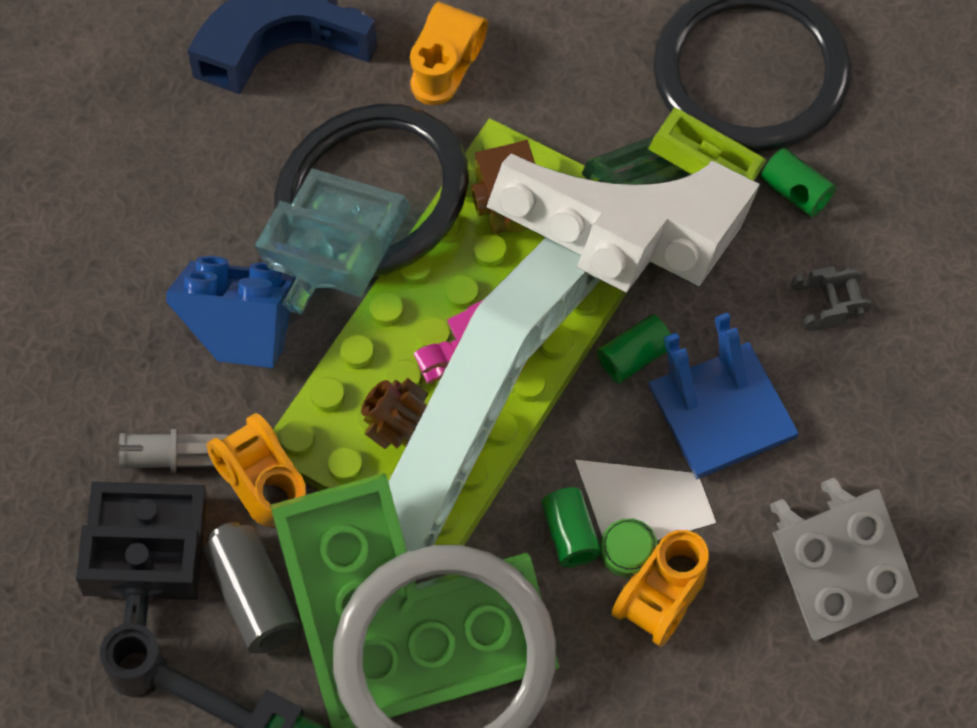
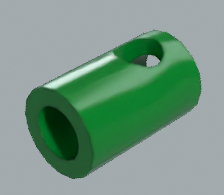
M786 148L779 150L770 159L761 174V180L811 218L815 217L829 203L836 190V186Z
M651 314L597 349V357L601 366L612 380L620 384L667 353L664 337L671 334L665 324L656 315Z
M568 487L549 493L541 500V506L561 566L573 568L594 561L601 555V549L582 491L579 488Z

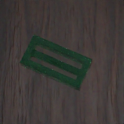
M654 136L589 159L581 173L587 180L598 178L599 182L625 185L665 183L691 175L663 157L653 160L649 159V157L657 155L648 149ZM635 163L632 168H629L616 174L613 172L615 170Z

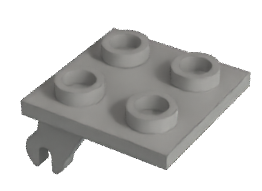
M835 478L823 481L821 488L831 497V500L827 502L830 510L806 520L791 511L784 499L770 504L772 513L777 514L780 522L776 523L779 530L772 533L810 636L814 641L919 597L883 497L878 489L854 497L843 490Z

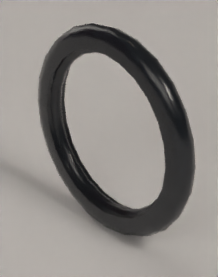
M690 0L682 5L665 24L655 46L653 70L657 89L670 112L676 107L753 152L780 150L800 143L830 122L840 110L849 90L851 62L847 44L836 24L817 4L810 0ZM741 7L766 8L788 15L798 21L812 33L823 53L825 62L824 82L817 98L807 110L794 119L773 126H738L716 119L706 113L689 97L682 83L679 69L681 49L687 36L698 23L715 13Z
M373 104L348 110L328 119L311 131L291 152L283 166L274 193V220L280 238L298 260L316 271L338 278L365 279L387 275L407 267L432 251L455 224L463 209L469 185L468 159L460 140L444 122L424 110L403 104ZM377 129H401L414 133L425 140L436 152L440 161L443 186L440 198L432 213L415 231L399 242L380 250L364 253L339 252L327 248L312 237L305 228L299 212V195L302 184L312 166L328 150L347 138Z

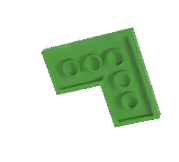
M385 473L270 505L331 728H356L340 700L333 673L334 639L341 615L356 589L378 567L407 552L388 478ZM528 553L503 559V561L514 566L536 588L541 598L532 560ZM447 575L419 584L413 581L397 590L380 606L368 627L363 645V671L367 687L378 707L389 718L523 679L527 667V643L522 624L512 606L493 588L479 580L461 575ZM556 657L555 669H558L559 665Z

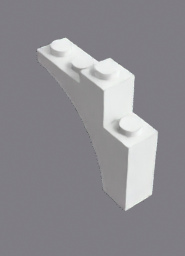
M510 154L502 162L487 207L580 254L581 257L577 268L627 293L649 262L700 286L743 225L760 184L714 161H711L709 165L697 173L671 182L647 185L611 184L559 173Z

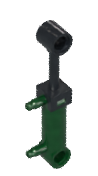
M135 623L122 624L112 629L104 637L100 646V660L113 688L121 695L132 698L144 697L159 687L236 728H326L305 717L303 707L266 689L253 710L167 666V659L163 657L154 634L145 626ZM143 653L147 655L141 666L135 669L127 670L119 667L121 661L129 654Z

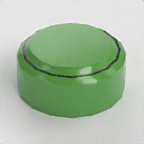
M634 518L620 519L612 523L604 532L600 544L601 559L605 567L614 575L631 578L641 570L658 546L657 538L653 530L645 522Z

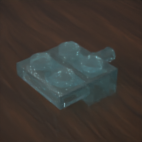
M312 168L292 204L279 201L254 245L269 269L296 278L287 296L283 299L282 305L293 313L296 311L297 314L301 315L313 292L319 287L333 288L362 297L408 213L410 205L405 195Z

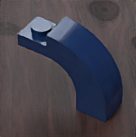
M228 0L216 9L203 23L187 50L193 78L241 94L256 65L266 55L280 47L297 43L319 45L369 63L377 49L375 19L368 17L359 9L339 7L337 0Z

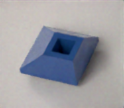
M202 256L198 257L196 261L191 260L167 290L166 302L218 362L273 368L283 352L297 282V273L283 272L282 266L274 263L258 262L251 264L250 267L229 265V261L222 257Z

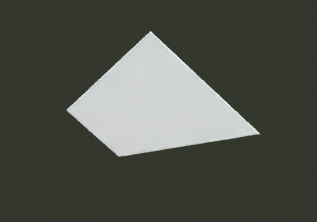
M575 460L602 537L605 530L612 523L627 518H634L645 522L653 530L657 540L662 539L668 533L675 530L691 531L716 523L700 478L696 480L691 472Z

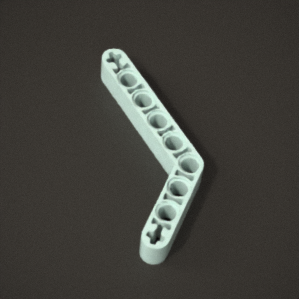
M547 237L481 302L474 312L389 480L407 552L434 545L526 361L594 289L600 280L577 268L581 257L580 254Z

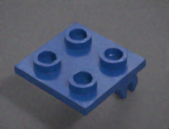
M727 312L715 317V325L719 337L718 357L690 368L686 348L680 349L679 335L673 333L664 337V344L668 354L669 374L650 381L648 385L696 480L798 438L799 434L751 344L747 342L740 345L738 329L736 327L731 329V317Z

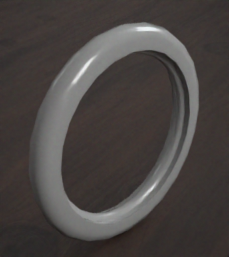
M432 545L403 553L378 567L356 589L341 615L334 639L333 673L340 700L357 728H403L394 723L378 707L367 687L363 671V645L368 627L380 606L402 587L415 580L433 575H461L479 580L496 590L512 606L522 624L527 643V667L521 687L510 706L495 721L483 728H528L533 723L547 700L554 677L556 639L550 614L536 588L514 566L489 552L467 546Z

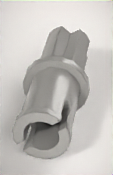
M171 429V434L120 433L119 468H171V473H177V467H215L208 454L206 443L213 438L222 440L229 435L177 434V429Z

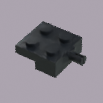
M92 482L87 525H82L76 581L82 595L117 597L126 601L123 624L135 623L145 627L147 624L149 602L160 599L198 600L208 495L205 485Z

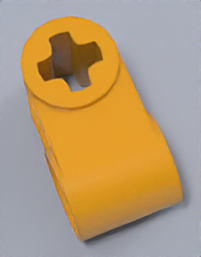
M437 2L433 6L424 29L410 53L411 67L414 70L410 85L412 94L417 100L428 105H439L453 97L470 64L476 60L483 46L488 30V19L441 2Z
M257 413L252 414L246 418V425L222 440L213 438L206 443L208 454L215 468L223 479L231 485L250 516L258 524L265 527H276L270 507L272 504L265 499L263 487L268 485L278 486L286 492L289 500L306 495V484L302 475L297 471L282 449L271 426L261 415Z
M675 530L668 533L660 540V543L641 570L626 584L615 602L611 615L619 621L627 618L652 634L653 643L660 647L664 646L679 626L687 608L699 593L707 578L708 547L705 541L697 533L689 530ZM676 556H686L691 558L697 566L688 572H677L669 567L667 562Z

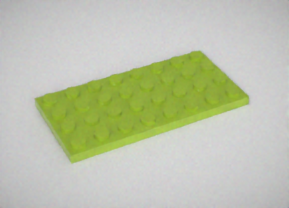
M489 118L465 152L468 159L469 185L463 209L451 231L432 251L415 263L390 274L379 276L273 429L282 449L297 471L302 475L304 482L319 491L382 473L386 474L389 482L406 447L401 444L399 448H395L390 444L389 447L384 449L364 434L369 426L364 421L365 416L361 414V407L366 396L381 381L388 380L393 383L394 380H398L400 383H403L409 378L428 393L424 401L428 405L439 381L427 384L414 357V352L430 344L454 341L455 338L447 319L466 311L468 307L484 300L546 238L531 229L518 233L505 231L493 234L487 215L478 217L471 194V185L477 183L475 152L528 140L536 165L591 181L611 184L620 183ZM442 187L409 234L415 231L432 213L440 198ZM600 279L594 289L526 361L434 545H465L625 297L626 292Z

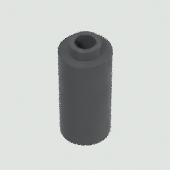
M238 522L226 523L216 528L209 535L210 541L204 546L203 554L249 652L253 654L266 653L293 640L302 630V625L256 529L251 525H240Z

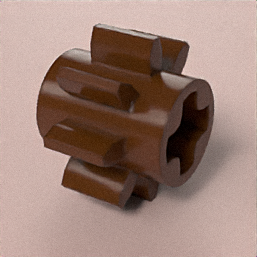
M409 378L403 383H400L398 380H394L393 383L388 380L381 381L369 392L361 407V414L365 416L364 421L369 424L364 434L384 449L389 447L390 444L395 448H399L401 444L407 447L427 407L424 401L428 393Z

